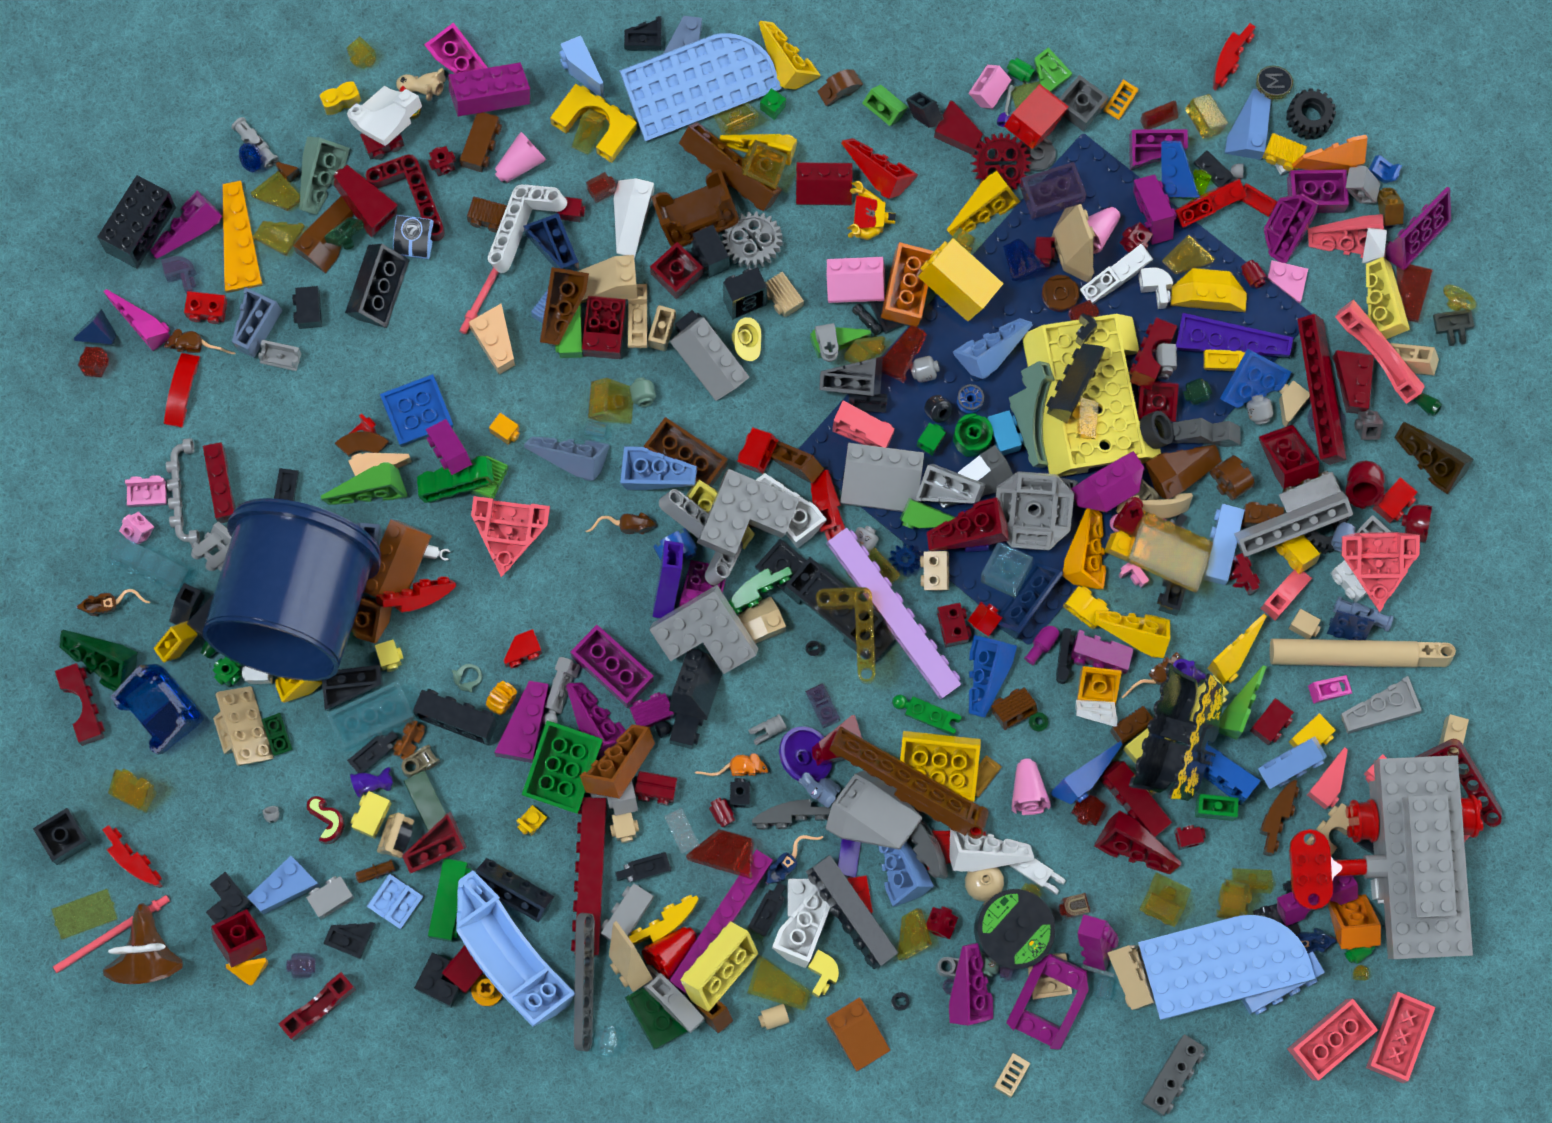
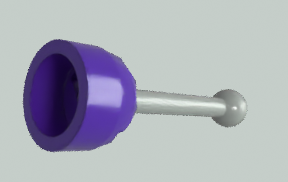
M1012 84L1007 86L1008 94L1005 110L997 118V125L1004 127L1011 116L1008 113L1011 92L1014 90Z

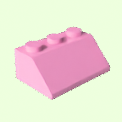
M883 257L827 259L828 303L885 301Z

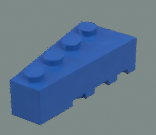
M1207 742L1205 750L1216 755L1215 757L1211 756L1210 762L1213 764L1212 766L1206 765L1203 777L1227 796L1239 798L1238 804L1241 805L1259 784L1260 780L1225 757L1220 751L1209 746Z

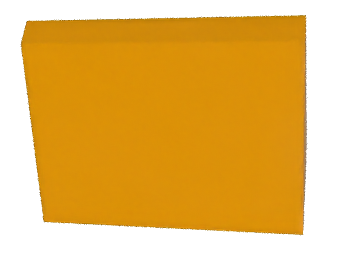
M1083 666L1079 676L1077 700L1115 702L1116 705L1122 672L1120 670Z

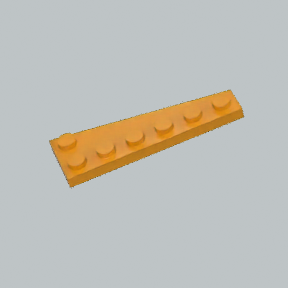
M236 181L223 184L225 292L239 291L245 287L262 286L242 182Z

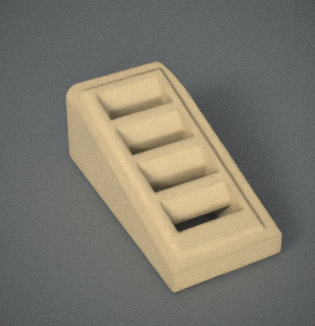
M1013 1053L993 1088L1011 1098L1030 1063ZM1016 1061L1024 1066L1023 1069H1020L1019 1067L1015 1066L1014 1064H1012V1062ZM1011 1067L1012 1069L1016 1070L1020 1073L1019 1076L1010 1072L1008 1069ZM1007 1074L1016 1079L1015 1083L1005 1078V1075ZM1004 1081L1011 1085V1090L1002 1085L1001 1082Z

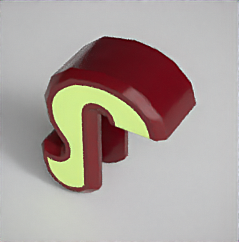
M313 796L307 801V810L310 814L328 824V827L318 841L325 845L334 843L342 835L345 827L344 818L337 809L325 807L327 806L325 799Z

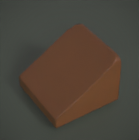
M276 162L278 172L288 182L293 181L300 175L297 167Z

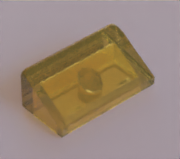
M1080 398L1076 438L1096 439L1098 402Z
M1232 868V892L1271 894L1273 888L1271 870Z

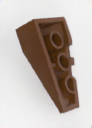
M342 196L293 245L298 255L325 274L339 256V251L354 215Z
M551 267L540 337L541 343L559 345L586 293L589 273Z

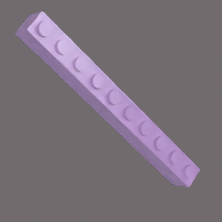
M845 528L826 543L873 609L884 617V624L939 699H942L961 685L959 675L955 671L950 670L947 666L949 665L948 660L944 655L940 656L936 651L938 649L937 645L932 639L928 640L925 636L926 631L920 623L917 625L913 619L915 617L913 612L909 608L906 609L904 607L902 597L897 592L894 593L890 588L892 586L891 582L887 577L883 578L879 573L881 569L875 561L871 562L868 558L869 553L863 545L860 547L856 541L858 539L856 534L852 530L849 531Z

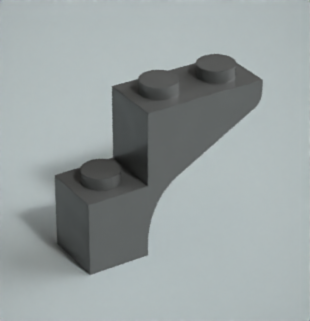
M1203 418L1171 423L1174 431L1172 443H1210L1221 447L1240 445V426L1231 421L1212 424Z

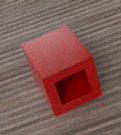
M980 602L968 621L976 629L989 636L1002 617L997 613L998 609L990 603L987 606Z

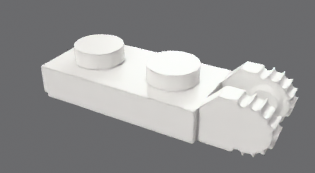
M1035 858L1032 861L1010 865V867L1040 887H1044L1056 895L1059 890L1046 882L1048 878L1051 877L1062 885L1066 881Z

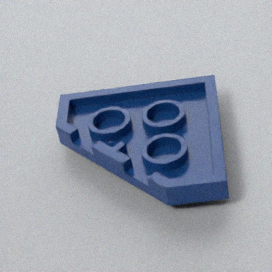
M1247 349L1220 399L1236 408L1241 407L1244 403L1252 400L1253 396L1263 395L1264 397L1271 391L1281 390L1292 372Z

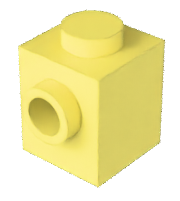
M394 639L375 645L383 671L391 672L397 670L398 666L402 665L400 659H404L401 648H396Z

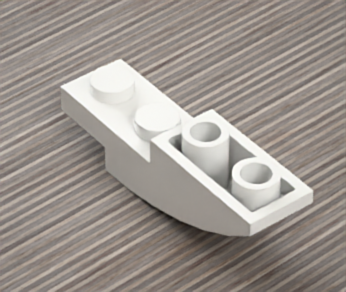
M1140 244L1112 267L1109 266L1084 285L1080 291L1088 302L1093 304L1138 274L1139 270L1151 262L1153 258L1145 247Z

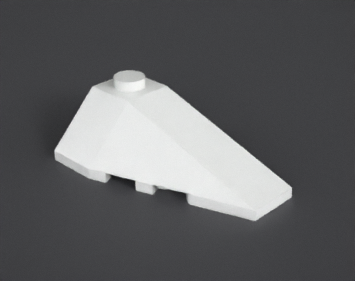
M637 178L618 181L614 194L617 254L634 255L635 258L652 201L651 196L654 194V183Z
M950 829L949 858L953 871L974 872L1032 861L1034 859L1029 844L1011 839L998 840L992 834L982 835L979 839H973L968 835V832L964 836Z
M817 887L812 890L802 904L782 925L772 946V949L787 961L804 968L810 962L830 909L828 903L820 897Z

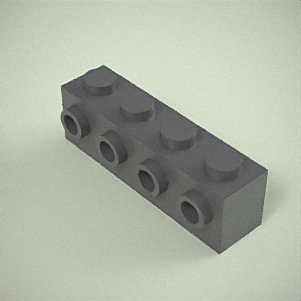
M1182 1035L1141 1104L1159 1116H1163L1165 1113L1168 1115L1174 1106L1171 1103L1174 1097H1179L1184 1090L1182 1084L1185 1079L1189 1081L1192 1077L1194 1064H1199L1205 1054L1202 1051L1205 1047L1187 1035Z

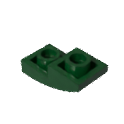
M280 713L261 719L274 756L293 750Z

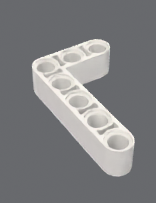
M518 185L514 188L488 255L489 263L497 272L505 273L511 267L524 232L523 226L527 225L532 209L559 212L567 206L566 198L557 188L533 185Z

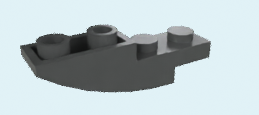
M811 799L790 801L760 813L752 819V826H756V829L760 830L768 829V826H776V829H787L788 826H791L792 818H795V821H807V818H815V821H826L831 807H811Z
M921 820L909 836L910 840L916 844L913 849L917 854L916 858L922 864H926L929 867L928 872L934 878L946 879L948 877L947 866L942 849L932 830L925 821Z

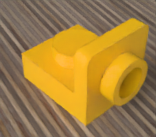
M532 805L521 818L516 820L519 825L517 828L524 835L529 833L532 836L546 821L547 817Z

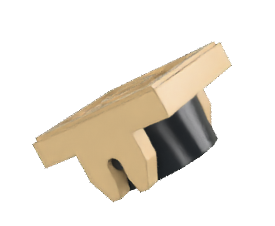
M401 813L389 815L377 848V853L402 858L403 852L411 838L414 820L405 817Z

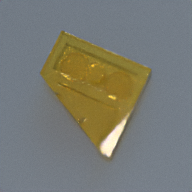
M1188 235L1162 262L1175 274H1179L1192 268L1211 264L1215 258Z

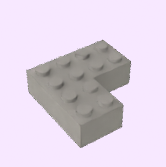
M728 469L724 474L697 543L732 558L738 550L748 524L782 538L787 532L799 499Z
M718 585L656 620L649 629L670 661L697 645L704 643L723 674L756 656L759 649Z

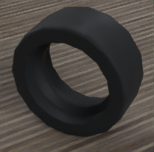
M1154 411L1142 417L1140 430L1148 446L1153 449H1159L1172 443L1174 431L1166 414L1161 411Z

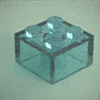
M999 542L982 571L981 582L1016 598L1032 568L1033 557Z

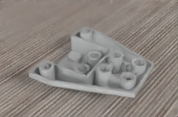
M863 770L854 774L833 802L826 830L841 839L900 850L918 826L922 817L909 803L900 801L894 795L896 788L888 786L881 779L873 777Z

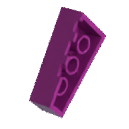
M535 681L528 682L494 752L496 757L533 763L549 693L548 684Z

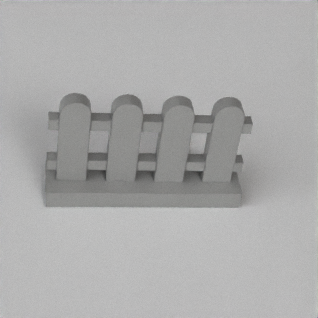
M218 521L213 525L211 533L205 534V539L202 542L192 544L191 556L194 559L204 557L207 560L205 567L209 571L222 570L231 540L227 528ZM215 547L218 548L220 551L212 556L209 553Z

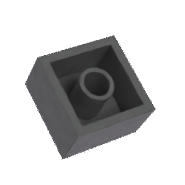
M1079 75L1059 98L1069 106L1063 117L1084 132L1106 106L1109 96Z

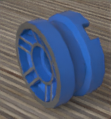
M965 385L960 389L957 396L958 408L966 414L976 413L981 409L984 402L983 391L976 385ZM972 396L973 402H969L967 399Z

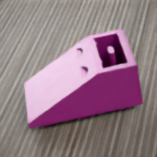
M691 560L680 606L714 587L705 579V572L709 563ZM726 579L717 584L722 593L724 591Z

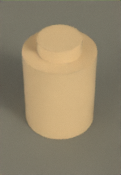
M784 1004L763 1010L761 1015L758 1016L761 1027H766V1030L790 1023Z

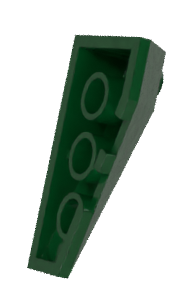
M64 629L61 631L59 647L74 661L79 662L81 660L86 665V671L89 674L95 672L101 678L99 682L104 687L118 694L122 693L136 669L138 652L121 644Z

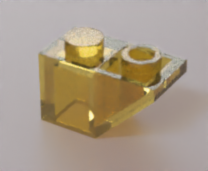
M879 336L856 339L846 351L844 359L850 364L873 359L876 354L880 355L885 349V338Z

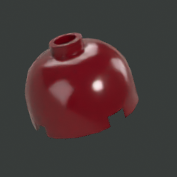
M1415 505L1409 509L1407 515H1403L1401 526H1405V533L1420 535V543H1426L1432 506Z

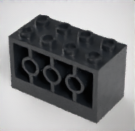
M136 175L97 236L104 251L138 269L176 209L169 191Z

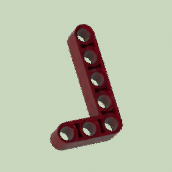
M404 155L371 167L366 171L367 181L377 189L406 179L421 218L434 221L432 230L434 228L440 229L438 233L431 232L430 239L432 241H440L444 237L443 224L419 163L414 155ZM409 163L414 164V166L411 168L406 167V165ZM393 169L397 171L394 174L388 173L390 170ZM373 176H379L377 180H371ZM416 179L420 180L418 184L412 183ZM421 196L427 197L425 200L422 201L418 199ZM427 212L434 213L431 217L425 216Z
M1450 739L1415 756L1458 755V765H1468L1467 769L1459 767V779L1468 796L1473 794L1477 800L1481 796L1488 799L1485 802L1481 801L1482 810L1480 811V816L1483 821L1490 827H1496L1501 823L1502 809L1460 740ZM1455 747L1459 751L1452 753L1449 751V748ZM1470 780H1475L1478 782V784L1474 786L1470 785L1468 782ZM1496 813L1498 816L1496 818H1491L1488 816V814Z

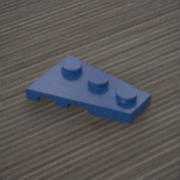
M1162 141L1161 166L1164 195L1167 194L1168 197L1199 198L1200 195L1198 189H1196L1194 177L1191 174L1182 142Z

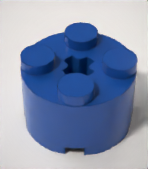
M686 528L683 529L684 533L680 534L679 531H676L662 539L659 547L656 544L653 546L660 560L665 540L684 543L683 558H686V560L697 555L695 551L698 548Z

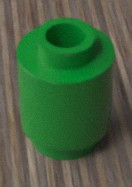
M1019 58L1011 59L1007 66L1008 74L1022 82L1028 83L1035 73L1031 65Z
M1375 946L1345 949L1346 953L1344 955L1350 963L1358 964L1372 954Z

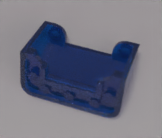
M158 664L139 665L111 695L114 705L119 710L131 711L152 736L149 740V748L157 755L165 753L204 720L201 712L170 674Z

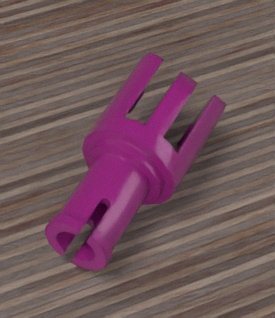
M1054 626L1042 628L1033 640L1034 646L1024 659L1029 664L1035 665V662L1042 653H1048L1059 636V630Z

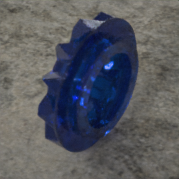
M249 142L241 145L239 159L247 171L256 172L261 169L263 164L261 160L262 155L259 153L260 149L256 148L255 144H250Z

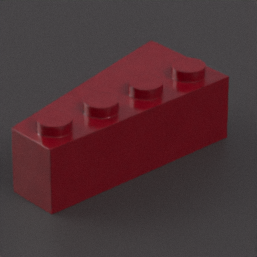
M1113 761L1106 767L1099 780L1111 792L1117 802L1125 808L1127 814L1136 819L1149 833L1156 837L1172 823L1147 790L1129 787L1130 780L1135 775L1124 761Z

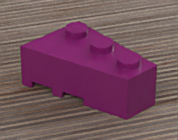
M1155 174L1134 180L1133 192L1140 212L1144 213L1147 220L1144 223L1147 229L1150 228L1153 234L1150 238L1151 244L1173 239L1176 213L1174 208L1170 207L1168 195H1164L1162 182L1157 180Z
M446 419L426 429L429 436L426 440L431 448L434 447L433 451L437 459L440 458L439 461L444 470L448 469L451 475L472 465L465 448Z

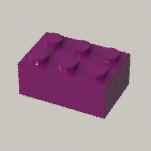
M1346 170L1290 171L1287 177L1288 196L1304 194L1318 203L1316 213H1344L1349 205L1348 190L1346 189Z

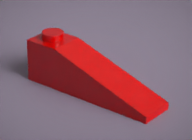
M854 138L842 140L841 144L874 188L881 192V195L885 198L900 196L918 176V174L900 162L895 165L887 161L888 156L884 154H873L871 147Z

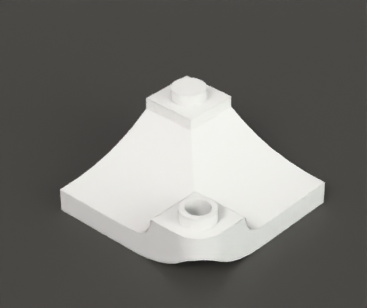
M384 86L363 105L356 103L348 110L347 115L349 121L357 130L386 146L411 124L410 117L422 107L419 96L407 89L399 92Z

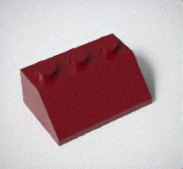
M796 162V205H852V193L850 192V189H852V163Z

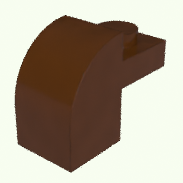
M846 69L826 79L827 83L817 92L824 104L830 106L841 96L852 95L863 84L855 70Z

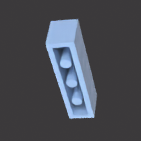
M1222 504L1220 509H1216L1214 520H1217L1216 526H1212L1209 536L1213 539L1211 545H1207L1205 553L1208 556L1207 563H1203L1201 573L1204 574L1203 580L1226 585L1228 582L1237 545L1234 533L1240 531L1245 509Z

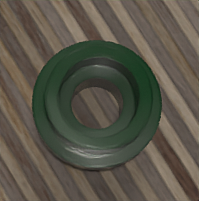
M1037 712L1030 716L1029 726L1032 730L1040 732L1046 729L1048 718L1045 714ZM1035 719H1041L1042 724H1036Z

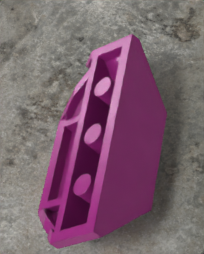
M1304 194L1279 198L1264 227L1266 243L1269 249L1268 253L1271 257L1281 263L1288 262L1302 241L1317 212L1318 203Z
M1133 451L1119 458L1071 488L1078 507L1107 512L1139 493L1144 467L1135 452Z

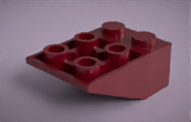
M588 296L582 344L583 356L609 359L621 358L626 299Z

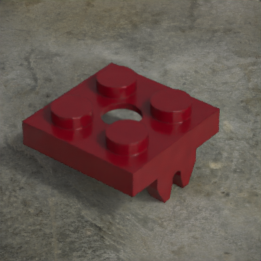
M1243 553L1238 554L1233 559L1232 564L1235 570L1230 575L1229 580L1237 579L1236 583L1232 585L1233 588L1244 586L1248 595H1251L1259 589L1258 584H1260V580L1256 573H1252L1250 569L1252 565L1247 556L1244 557Z

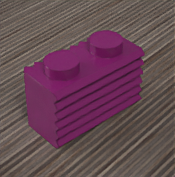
M655 693L650 696L649 700L644 702L643 700L635 701L632 703V707L629 708L635 725L652 727L655 723L674 718V712L669 711L670 703L666 693Z

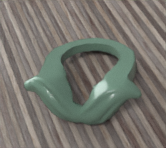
M465 664L457 671L452 670L454 682L462 691L472 693V688L477 686L482 680V673L476 665ZM472 668L477 671L478 678L475 681L459 683L465 669Z

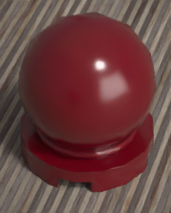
M1364 460L1356 462L1350 467L1347 475L1346 496L1349 499V503L1355 507L1366 509V506L1374 504L1377 506L1382 502L1384 498L1385 476L1378 464L1373 461Z

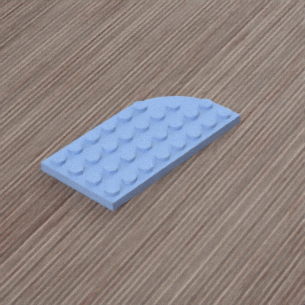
M1242 915L1138 942L1160 1020L1315 980L1308 953L1299 938L1283 924L1263 916Z

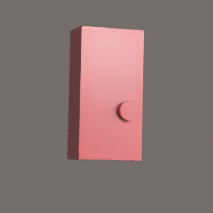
M1345 999L1288 1047L1287 1050L1312 1080L1319 1081L1377 1032L1378 1029L1354 999Z

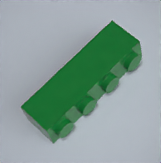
M443 859L428 937L431 939L453 942V939L458 937L456 931L458 881L471 872L467 862Z

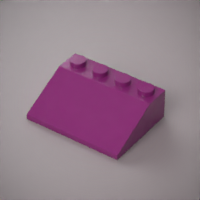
M1449 187L1440 192L1429 204L1424 205L1421 212L1411 219L1409 225L1398 233L1393 242L1390 241L1385 248L1386 260L1405 270L1450 223L1451 197Z

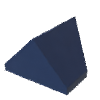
M101 309L78 331L74 341L112 344L116 339V333Z

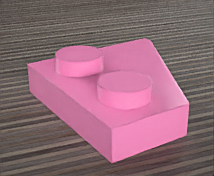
M1272 260L1267 279L1300 304L1308 269Z

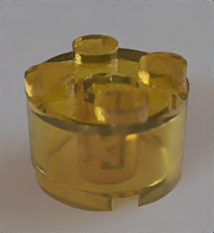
M1224 879L1218 897L1220 910L1216 909V917L1229 919L1247 915L1246 903L1250 904L1251 886L1246 883Z

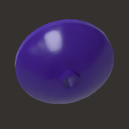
M801 726L788 731L780 742L779 756L784 769L792 778L799 781L804 773H809L818 782L828 775L832 763L817 766L816 760L812 756V747L824 737L810 727Z

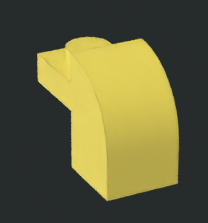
M818 950L808 969L821 976L812 992L814 996L819 998L821 994L825 995L829 989L828 981L836 984L839 971L834 959Z

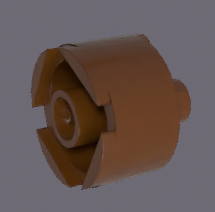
M1235 455L1227 458L1210 471L1212 478L1218 484L1216 486L1217 490L1221 495L1226 494L1232 501L1253 487L1252 485L1255 484L1248 467L1244 469L1241 466L1243 461Z

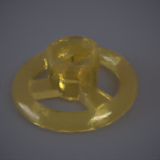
M1448 284L1444 286L1443 292L1449 299L1447 305L1451 309L1460 311L1461 308L1466 310L1476 308L1475 299L1467 291L1455 285Z

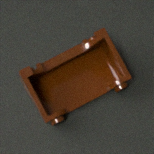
M721 169L715 170L706 176L707 186L678 198L672 199V196L667 192L651 196L660 225L671 247L676 242L682 247L690 244L693 241V233L711 225L714 226L718 233L738 223L739 216Z

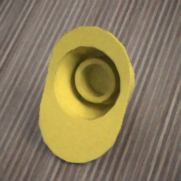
M745 317L736 324L732 332V341L737 354L746 361H754L760 355L761 328L754 319Z

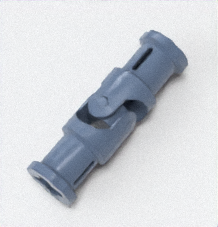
M1338 596L1333 608L1335 613L1338 610L1374 620L1373 625L1383 628L1386 632L1389 631L1394 617L1378 613V610L1357 602L1351 603L1343 600L1340 596Z

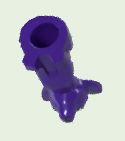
M1178 659L1173 664L1175 668L1184 674L1195 678L1197 683L1206 678V674L1195 667L1194 661Z
M390 767L385 768L379 776L368 773L350 774L351 783L358 798L363 793L375 791L378 788L386 791L391 790L393 778L389 774L391 771Z

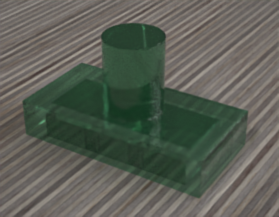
M348 217L324 236L326 243L336 246L343 245V248L346 250L353 248L352 236L364 228L363 221Z

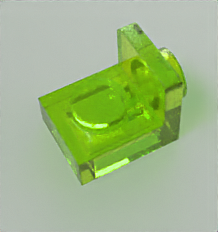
M1195 169L1193 172L1194 183L1201 196L1205 193L1212 176L1204 170Z

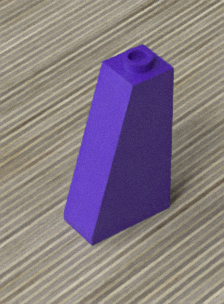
M664 541L652 617L661 618L674 610L682 571L684 543Z

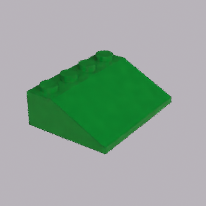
M547 720L522 795L578 814L585 793L580 775L592 768L591 764L597 758L603 739Z

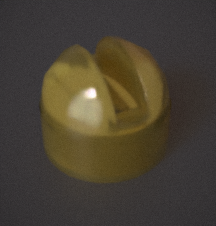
M1363 965L1356 966L1353 970V979L1368 980V969Z

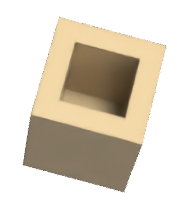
M1300 609L1293 619L1289 630L1306 639H1310L1312 636L1316 637L1321 628L1318 626L1320 619Z

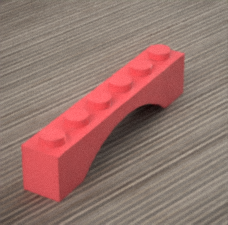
M1353 299L1342 307L1335 318L1348 333L1358 339L1374 355L1387 374L1395 391L1407 404L1420 395L1424 389V384Z

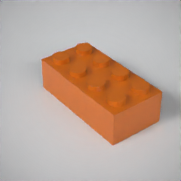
M899 242L893 257L881 318L914 327L918 326L922 318L928 285L918 275L922 272L920 267L930 259V255L934 251Z

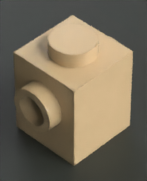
M632 813L612 815L614 825H610L612 837L616 836L617 841H621V843L633 841L639 828L637 820L632 818Z

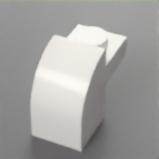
M1159 268L1141 269L1138 275L1141 293L1156 291L1158 309L1166 308L1168 302H1170L1169 290H1171L1173 285L1170 275Z

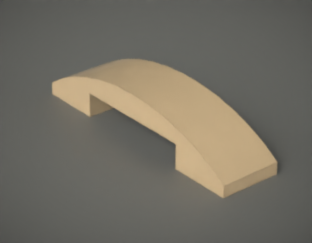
M636 284L637 298L628 299V348H647V284Z
M1183 493L1174 496L1173 499L1142 500L1143 517L1141 519H1164L1180 515L1189 509L1193 495L1192 493ZM1127 500L1118 505L1117 513L1122 510Z

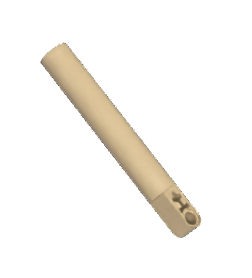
M1271 639L1270 641L1271 665L1447 667L1451 664L1456 652L1452 644L1439 642Z

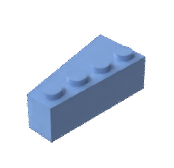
M1313 951L1308 956L1315 980L1243 998L1241 1000L1248 1013L1255 1012L1258 1015L1267 1010L1266 1005L1272 1003L1274 1006L1284 1000L1282 996L1289 993L1291 997L1301 991L1299 987L1306 984L1309 987L1318 982L1316 978L1325 972Z

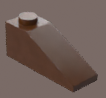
M780 441L777 442L770 458L799 478L813 483L824 470L813 455Z

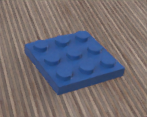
M433 374L380 394L400 447L428 437L426 429L445 419L451 428L454 427Z

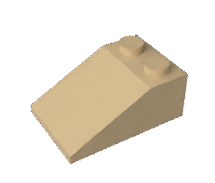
M634 255L614 256L579 270V272L589 273L587 290L581 303L587 302L588 296L617 299L637 298Z
M615 921L612 927L609 957L613 962L610 966L616 975L621 974L619 979L624 987L629 986L632 992H634L653 978L635 946L618 922Z

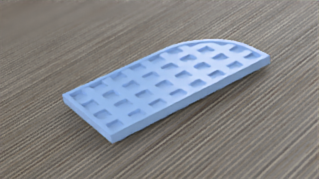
M731 33L713 34L619 70L645 141L764 96L771 88L775 91L782 89L777 79L774 64L767 52L754 41Z

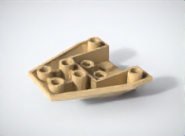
M1079 204L1065 208L1053 230L1052 237H1055L1054 245L1063 271L1085 282H1090L1094 274L1093 238L1095 234L1092 226L1089 227L1087 220L1089 218L1086 209L1083 210L1082 205Z

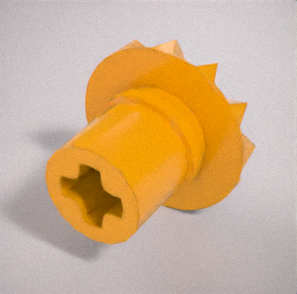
M486 975L479 976L472 984V997L482 1006H492L499 1002L502 994Z

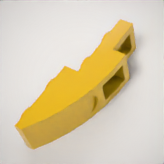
M692 895L686 896L681 899L682 903L677 905L672 903L664 907V911L661 912L663 920H654L649 923L650 927L643 930L641 927L633 930L631 936H629L630 941L633 945H636L651 938L653 943L673 933L688 919L699 902L697 895L694 897Z

